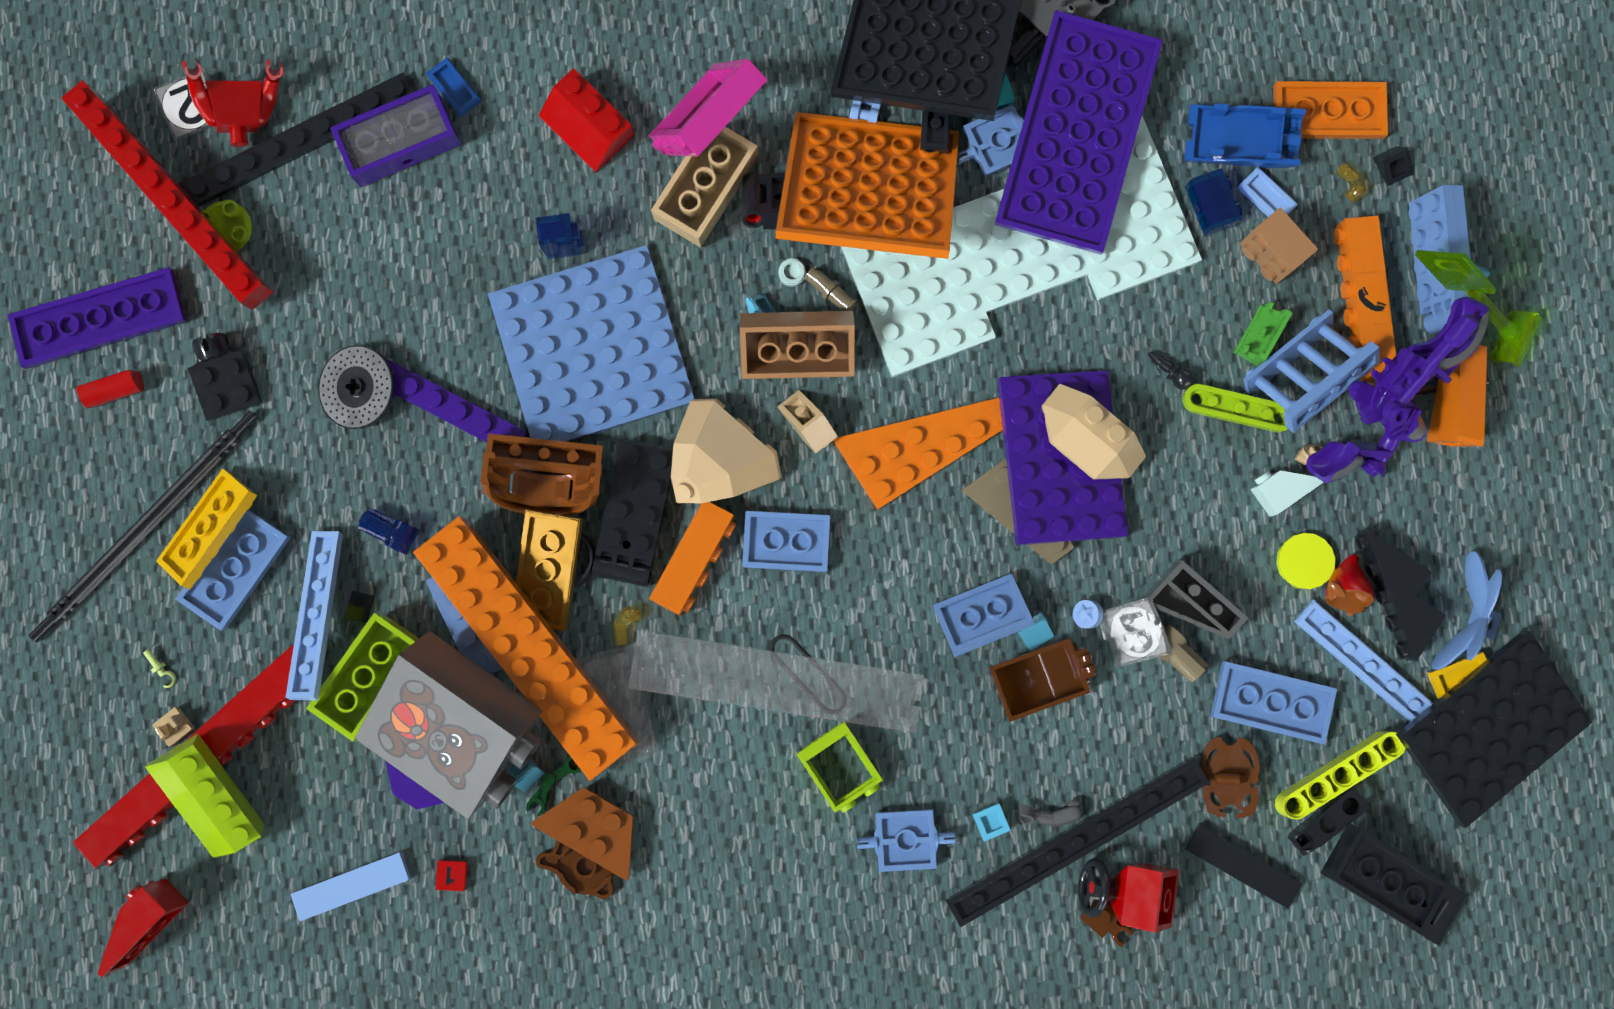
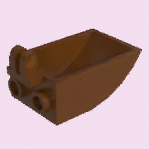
M1064 638L989 667L1009 722L1091 693L1088 685H1091L1089 677L1096 675L1095 664H1092V656L1087 652V649L1079 650L1075 642H1071L1070 638Z

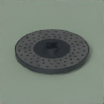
M360 345L348 346L336 352L327 361L320 375L318 393L321 406L334 423L345 428L364 429L379 422L388 412L395 395V377L387 359L375 349ZM360 384V389L354 391L353 386Z

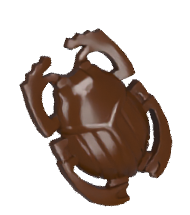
M1222 737L1212 739L1205 746L1201 759V769L1208 781H1211V786L1206 785L1203 787V798L1207 812L1224 818L1227 816L1226 813L1219 810L1232 804L1238 810L1243 811L1235 815L1238 819L1255 815L1259 791L1258 787H1251L1250 784L1258 783V774L1260 772L1259 758L1255 747L1249 741L1240 737L1237 738V742L1233 746H1227L1222 741ZM1217 749L1218 751L1211 758L1209 766H1206L1210 753ZM1243 750H1246L1251 756L1254 768H1252L1248 757L1242 752ZM1211 792H1214L1217 796L1220 806L1215 805L1211 801ZM1251 794L1249 805L1242 807L1241 803L1246 795Z

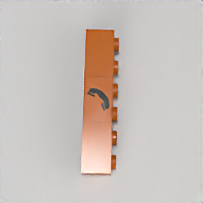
M1379 216L1345 218L1334 230V242L1336 245H1339L1340 255L1337 258V268L1339 272H1342L1343 276L1340 293L1341 297L1346 300L1347 309L1344 311V323L1346 326H1349L1350 337L1347 340L1357 348H1363L1370 341L1379 346L1380 363L1373 369L1380 373L1385 369V363L1382 362V359L1388 357L1393 360L1396 356ZM1372 370L1359 379L1360 381L1368 382L1372 386L1377 384L1371 375Z

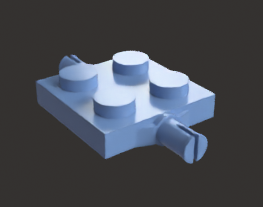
M1013 104L998 110L995 121L977 119L963 126L962 130L968 141L969 148L957 153V163L959 165L974 158L980 165L985 178L1011 166L1023 124V119L1018 115Z
M933 809L875 812L876 829L874 836L857 837V849H875L878 856L879 872L937 869L936 852L938 844H955V838H952L955 837L954 831L937 833L934 826Z

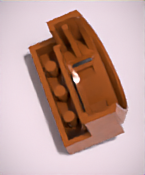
M488 433L480 479L482 494H486L495 504L518 513L525 514L526 510L531 509L565 516L578 514L592 505L597 506L603 446ZM525 469L534 471L563 473L565 475H545L524 472L520 470ZM512 473H514V476H513V484H512V493H510V492H509L510 476H511ZM572 479V498L569 499L570 480Z

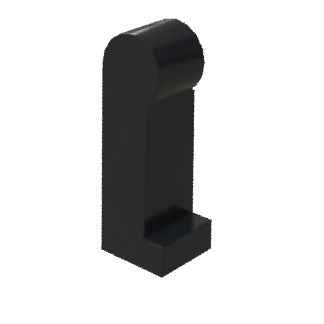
M1352 786L1325 803L1308 819L1299 824L1288 834V839L1302 856L1308 855L1318 847L1323 846L1346 828L1348 823L1355 821L1371 807L1355 787Z

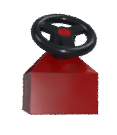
M1092 858L1084 864L1079 876L1078 898L1081 909L1088 917L1096 918L1103 913L1109 901L1122 926L1154 933L1170 929L1173 925L1179 869L1150 863L1128 865L1116 876L1109 878L1105 864L1100 859ZM1095 867L1098 869L1100 876H1096ZM1093 899L1099 900L1096 907L1092 909Z

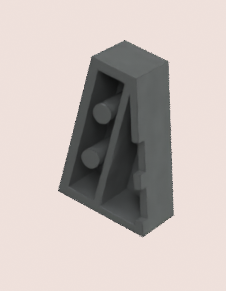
M1177 559L1140 600L1141 602L1149 601L1151 606L1227 639H1230L1248 620V617L1181 559Z

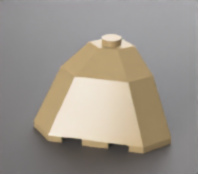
M718 399L691 400L673 445L671 480L676 502L705 503L731 498L779 480L781 478L777 451L769 444L764 445L753 435L755 432L740 418L735 419L725 411L724 408L726 406Z

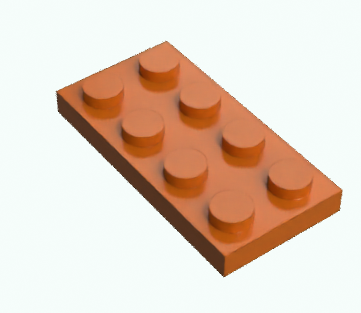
M1276 81L1273 85L1274 107L1306 109L1301 123V138L1385 139L1388 136L1387 82Z

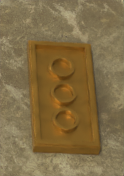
M528 509L525 512L516 583L552 629L566 631L568 630L583 519Z

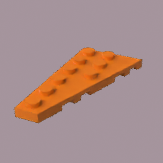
M995 398L838 437L833 442L876 509L879 510L1003 431L1000 400Z

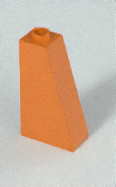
M1479 345L1469 358L1461 362L1449 375L1452 379L1449 384L1441 379L1438 380L1426 442L1451 447H1483L1487 346Z

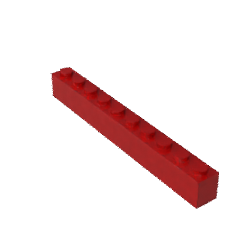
M81 80L61 97L241 304L253 311L274 293L98 91L84 80Z
M291 645L188 739L199 734L222 766L227 764L233 758L231 753L238 746L243 748L255 738L253 733L259 727L264 729L276 719L274 714L280 708L286 709L296 701L286 698L294 645ZM149 773L72 843L94 868L105 865L111 867L124 856L122 851L126 847H133L145 838L146 835L143 832L150 826L155 827L164 821L168 816L165 812L174 805Z

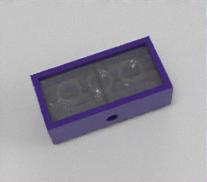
M434 84L330 127L348 172L360 187L462 145L444 101Z

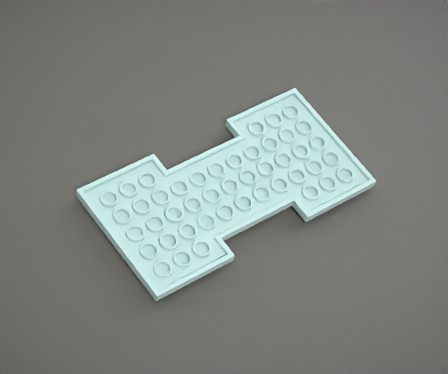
M1143 116L1140 120L1102 255L994 225L1004 189L953 208L948 259L841 246L892 378L994 340L996 336L987 316L988 312L1088 276L1097 300H1101L1202 261Z

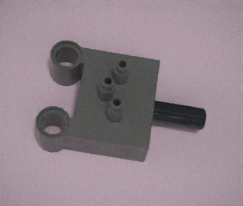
M1022 0L1017 22L1027 31L1011 47L1008 62L1018 65L1039 41L1045 46L1055 10L1097 21L1099 18L1106 17L1110 13L1116 0H1105L1107 2L1105 5L1098 3L1097 0Z

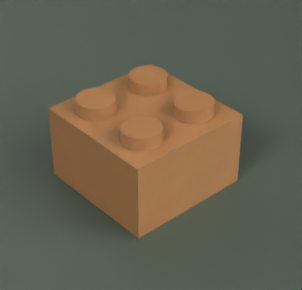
M1281 207L1240 242L1244 255L1250 260H1255L1261 267L1262 275L1269 281L1273 280L1275 284L1279 283L1318 250Z

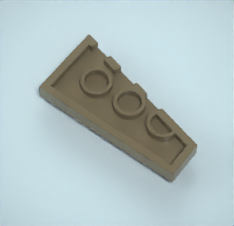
M1005 458L961 492L970 497L983 510L992 515L1014 534L1007 462ZM1071 542L1027 545L1050 565L1075 548Z

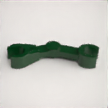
M571 756L566 759L564 765L543 776L539 790L526 804L527 812L530 811L533 802H538L541 805V810L538 812L537 817L542 815L546 810L548 793L552 785L569 773L576 774L581 772L580 768L573 769L570 766Z

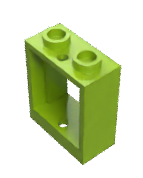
M844 721L796 753L834 812L841 810L842 813L848 811L857 804L855 799L863 793L868 797L881 788L878 783L883 781V779ZM843 736H846L871 774V777L836 800L810 759Z

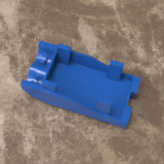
M1214 103L1213 106L1190 104L1187 126L1192 127L1191 140L1185 142L1183 162L1263 168L1297 167L1301 161L1298 159V151L1301 144V123L1306 109L1251 105L1229 106V104Z

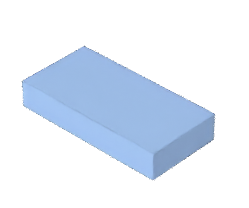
M1259 167L1237 187L1267 217L1280 207L1288 215L1298 205Z

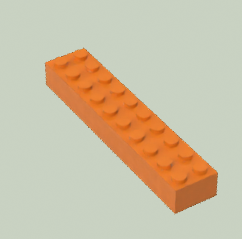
M458 516L413 551L524 697L543 710L540 716L589 781L596 778L640 743L466 518Z

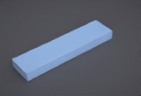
M401 851L291 893V897L299 921L405 882L411 879Z

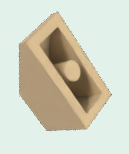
M800 390L777 406L803 441L815 453L828 446L830 442L838 437L824 414Z

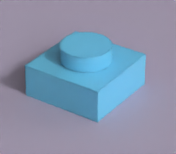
M998 802L972 813L984 842L1011 831Z

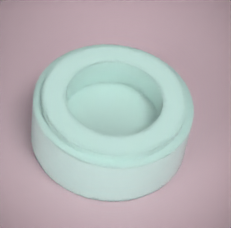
M795 258L783 261L778 271L780 281L788 287L801 285L806 276L804 264Z

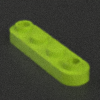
M1203 384L1192 385L1183 393V405L1191 413L1276 433L1288 430L1285 427V409L1275 401ZM1193 395L1200 397V404H1195L1192 401ZM1275 414L1281 415V424L1275 422Z

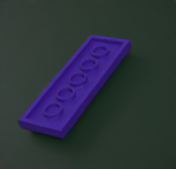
M170 267L7 314L20 367L25 369L187 322L174 270Z

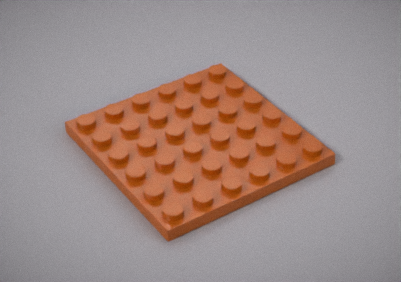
M796 112L776 227V239L948 259L951 242L959 131L949 130L948 153L941 154L939 151L926 152L925 150H920L921 126L879 121L875 123L862 119Z

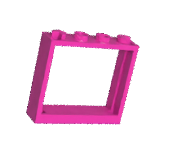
M748 58L713 64L648 135L654 141L652 146L659 150L663 156L665 154L668 156H699L764 85L767 79Z

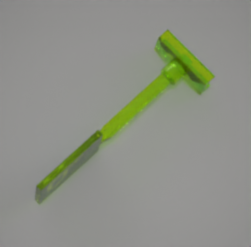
M1417 250L1415 256L1447 290L1464 291L1470 298L1488 306L1489 320L1497 327L1500 334L1489 358L1492 363L1499 365L1500 362L1512 363L1514 367H1520L1542 317L1536 312L1511 310L1507 319L1484 294H1495L1496 288L1465 253Z

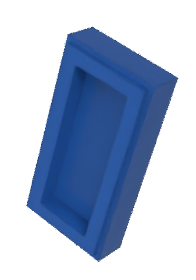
M448 57L426 73L459 117L482 101Z

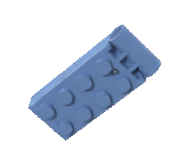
M1442 185L1409 202L1408 214L1411 220V243L1415 259L1414 271L1417 279V298L1419 300L1420 315H1426L1424 327L1430 334H1438L1443 329L1449 318L1451 306L1456 299L1462 297L1475 299L1474 287L1449 285L1418 251L1465 253L1471 259L1463 185ZM1436 257L1440 264L1451 268H1462L1473 277L1472 272L1459 257ZM1442 259L1456 260L1461 266L1445 264L1442 262Z

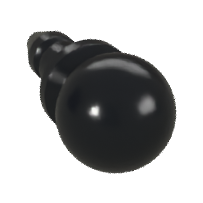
M1152 351L1148 352L1152 362L1169 374L1166 378L1168 380L1172 379L1176 388L1187 390L1194 384L1195 375L1190 369L1181 368L1180 363L1173 366V363L1164 359L1161 354Z

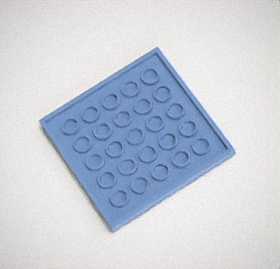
M647 245L488 293L530 438L570 442L687 406L694 399Z

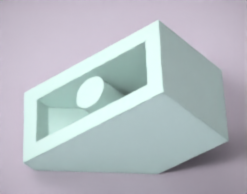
M1280 470L1273 474L1267 471L1254 480L1257 485L1250 490L1271 517L1281 513L1321 485L1323 481L1314 476Z

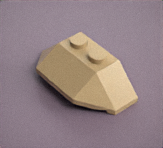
M1059 384L1042 404L1050 444L1093 480L1130 478L1145 459L1146 455L1136 434L1092 396Z

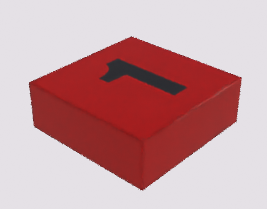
M439 859L437 861L435 890L465 891L468 861Z

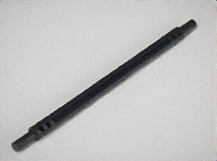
M249 411L231 430L227 429L46 612L47 617L28 635L29 638L34 642H38L56 623L60 624L241 440L239 437L258 417L252 411Z

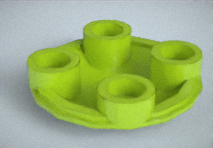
M224 200L215 202L205 210H202L237 251L245 246L250 239L252 230L251 218L245 208L235 201Z

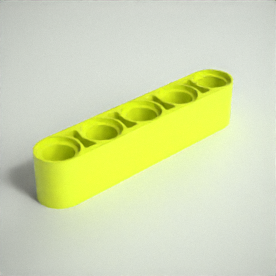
M1378 731L1278 794L1275 799L1276 810L1285 817L1301 819L1400 757L1404 753L1405 747L1396 736V732ZM1388 737L1391 740V748L1385 751L1383 742ZM1365 752L1368 761L1362 767L1359 763V757ZM1341 767L1344 771V776L1338 782L1335 778V772ZM1317 782L1320 786V792L1317 796L1313 797L1311 787ZM1290 798H1294L1296 801V807L1292 812H1289L1286 808L1287 801Z

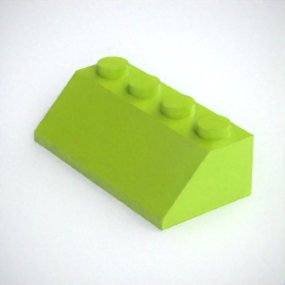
M196 734L145 766L213 858L236 853L261 837L264 828L262 820L199 734Z

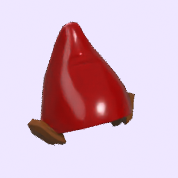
M1356 554L1349 555L1333 571L1325 591L1326 603L1346 611L1347 616L1363 613L1365 608L1374 602L1373 588L1364 576Z

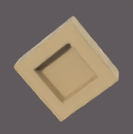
M174 707L152 725L155 728V732L165 741L168 747H173L195 729L179 707Z

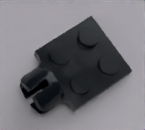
M220 332L206 334V338L202 339L200 336L192 341L197 361L195 365L187 369L206 421L262 404L245 351L234 352L231 350L226 335Z

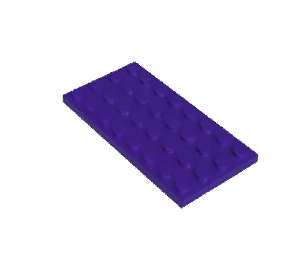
M1055 10L994 225L1100 255L1104 253L1163 40Z

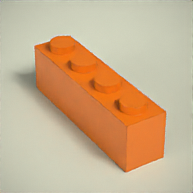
M711 502L701 503L649 599L681 616L683 611L689 613L696 600L692 596L697 586L700 588L704 586L710 574L706 572V569L710 562H717L723 551V548L719 546L724 536L729 539L737 525L733 522L735 516Z

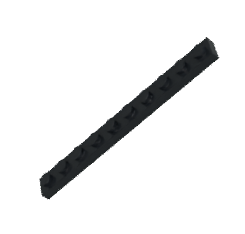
M402 72L178 184L200 207L335 140L330 127L411 94L414 91L406 75Z
M1192 757L945 901L961 928L1208 785L1209 781L1197 760Z

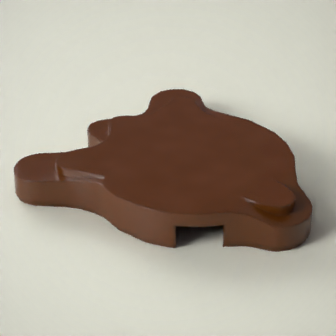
M556 841L554 850L542 852L536 858L537 867L555 873L561 883L574 894L592 895L600 899H607L614 893V873L559 841Z

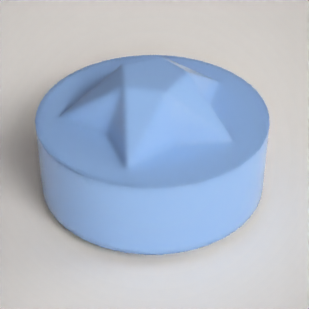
M1082 600L1074 607L1073 619L1081 628H1095L1103 619V610L1096 601Z

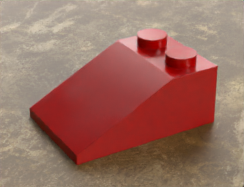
M166 878L157 882L152 880L145 886L140 884L127 894L126 898L128 901L119 910L97 973L101 978L128 966L189 904Z

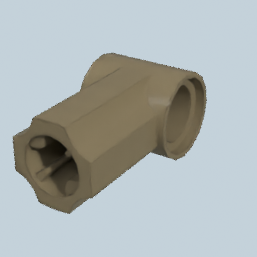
M1167 625L1163 630L1168 652L1161 653L1159 658L1166 663L1169 662L1181 675L1192 683L1206 671L1208 664L1186 644L1187 640L1172 626Z

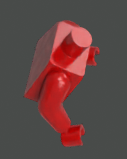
M195 58L196 66L193 69H188L185 60L182 61L181 66L187 75V84L192 102L204 121L209 126L215 127L218 133H230L231 146H248L247 133L258 132V127L264 126L273 112L278 95L280 77L283 75V63L280 61V67L277 70H273L270 68V59L266 60L267 75L263 84H261V81H205L204 85L201 77L202 67L199 61Z

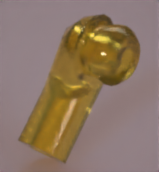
M1343 162L1335 173L1349 183L1351 187L1346 192V197L1352 202H1358L1361 196L1364 197L1366 194L1363 177L1351 166Z
M627 606L614 619L615 646L629 644L628 628L633 622H638L641 619V610L638 607L632 608Z

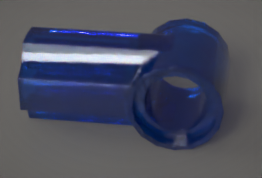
M368 508L362 514L358 526L359 530L383 541L384 545L405 555L408 554L420 529L412 527L406 522L399 519L394 520L372 508Z

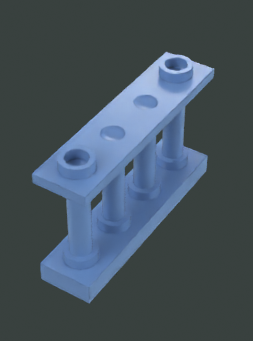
M1327 310L1321 316L1315 317L1308 327L1257 368H1252L1243 378L1247 395L1251 396L1258 389H1261L1285 409V427L1293 433L1344 393L1353 382L1361 379L1380 363V347L1370 341L1363 348H1357L1333 330L1334 320L1331 310ZM1325 337L1350 358L1342 365L1336 366L1312 346ZM1303 354L1325 371L1328 376L1320 383H1314L1290 363ZM1279 372H1283L1307 393L1299 400L1293 401L1270 383L1269 380Z

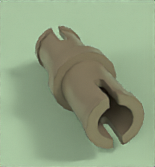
M813 266L806 274L804 280L821 292V297L827 301L829 299L841 311H851L857 304V300H854L839 287L840 283L838 281H832L817 266Z

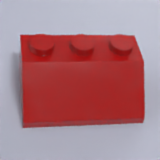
M574 68L552 88L538 115L595 173L635 136L632 125Z

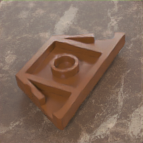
M583 787L531 823L533 827L626 881L629 879L634 815L599 794Z

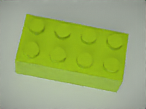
M374 613L320 688L319 700H312L306 709L352 742L357 741L355 737L396 658L419 638L387 615Z

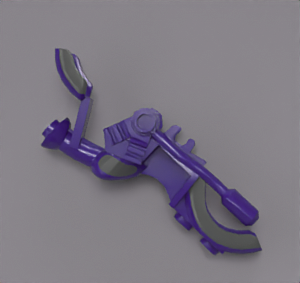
M1470 297L1456 299L1451 306L1447 323L1434 338L1426 342L1412 344L1408 349L1403 347L1393 360L1388 357L1382 359V362L1385 363V369L1380 373L1375 369L1371 372L1372 377L1377 383L1376 387L1364 380L1353 382L1349 387V394L1360 411V420L1367 425L1380 421L1385 428V434L1379 443L1348 441L1347 444L1336 441L1329 442L1324 448L1308 457L1306 462L1308 471L1324 483H1331L1349 475L1362 462L1361 468L1374 478L1376 475L1384 478L1386 463L1397 449L1401 440L1418 442L1426 436V427L1421 417L1422 410L1413 402L1415 394L1435 376L1449 384L1452 380L1449 375L1461 362L1465 361L1475 352L1481 340L1485 337L1484 334L1489 320L1488 306Z

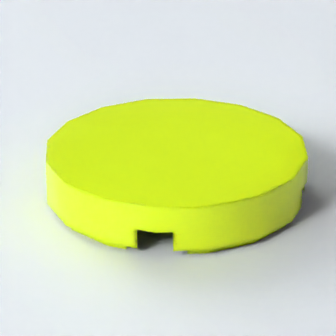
M1301 533L1291 536L1283 543L1277 552L1276 564L1279 574L1290 585L1300 589H1312L1322 586L1330 579L1335 569V556L1332 547L1325 539L1316 534Z

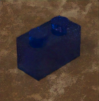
M1222 168L1192 178L1186 184V192L1204 237L1235 227L1242 220L1241 205L1238 201H1235L1231 192L1232 182L1229 176L1224 174Z
M569 213L536 218L539 246L548 260L581 255L580 247L585 246L583 231L579 229L578 222H574Z

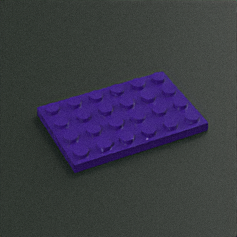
M1108 371L998 378L1016 546L1127 537L1128 530L1121 478L1093 480L1050 444L1045 416L1042 411V404L1055 388L1062 384L1092 396L1113 414Z

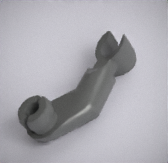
M1070 800L1067 803V808L1055 812L1047 810L1035 811L1027 805H1020L1019 820L1025 825L1038 821L1039 824L1059 827L1080 820L1083 816V805L1079 800Z

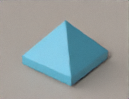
M764 293L745 299L749 313L776 312Z

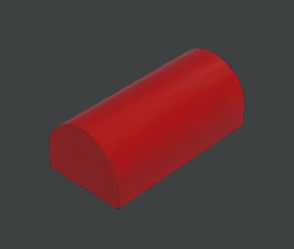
M125 370L79 385L76 391L82 404L89 409L142 392L145 387L140 372Z

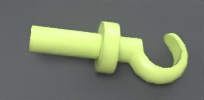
M150 649L143 652L154 667L151 669L153 673L157 672L160 677L163 675H170L172 677V683L170 685H163V687H173L176 683V675L171 671H165L163 667L166 664L164 662L159 663Z

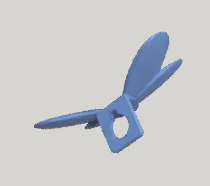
M1476 551L1469 552L1465 560L1466 584L1474 605L1467 627L1450 639L1438 652L1431 665L1434 670L1446 667L1466 649L1467 660H1472L1481 649L1485 638L1495 639L1502 615L1493 611V608L1499 596L1502 572L1497 569L1490 580H1488L1483 560ZM1491 621V627L1487 630L1488 624Z

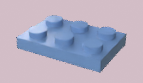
M746 511L742 567L827 572L830 515Z
M1012 573L933 605L954 657L1034 626L1033 618Z

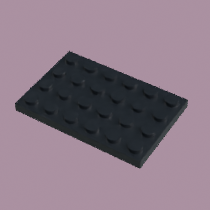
M1523 630L1400 730L1396 736L1460 827L1467 828L1587 728L1592 721L1531 631Z

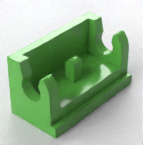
M1272 302L1259 306L1233 352L1256 366L1267 360L1292 315V312L1287 309L1282 311L1275 310L1273 308L1274 303Z

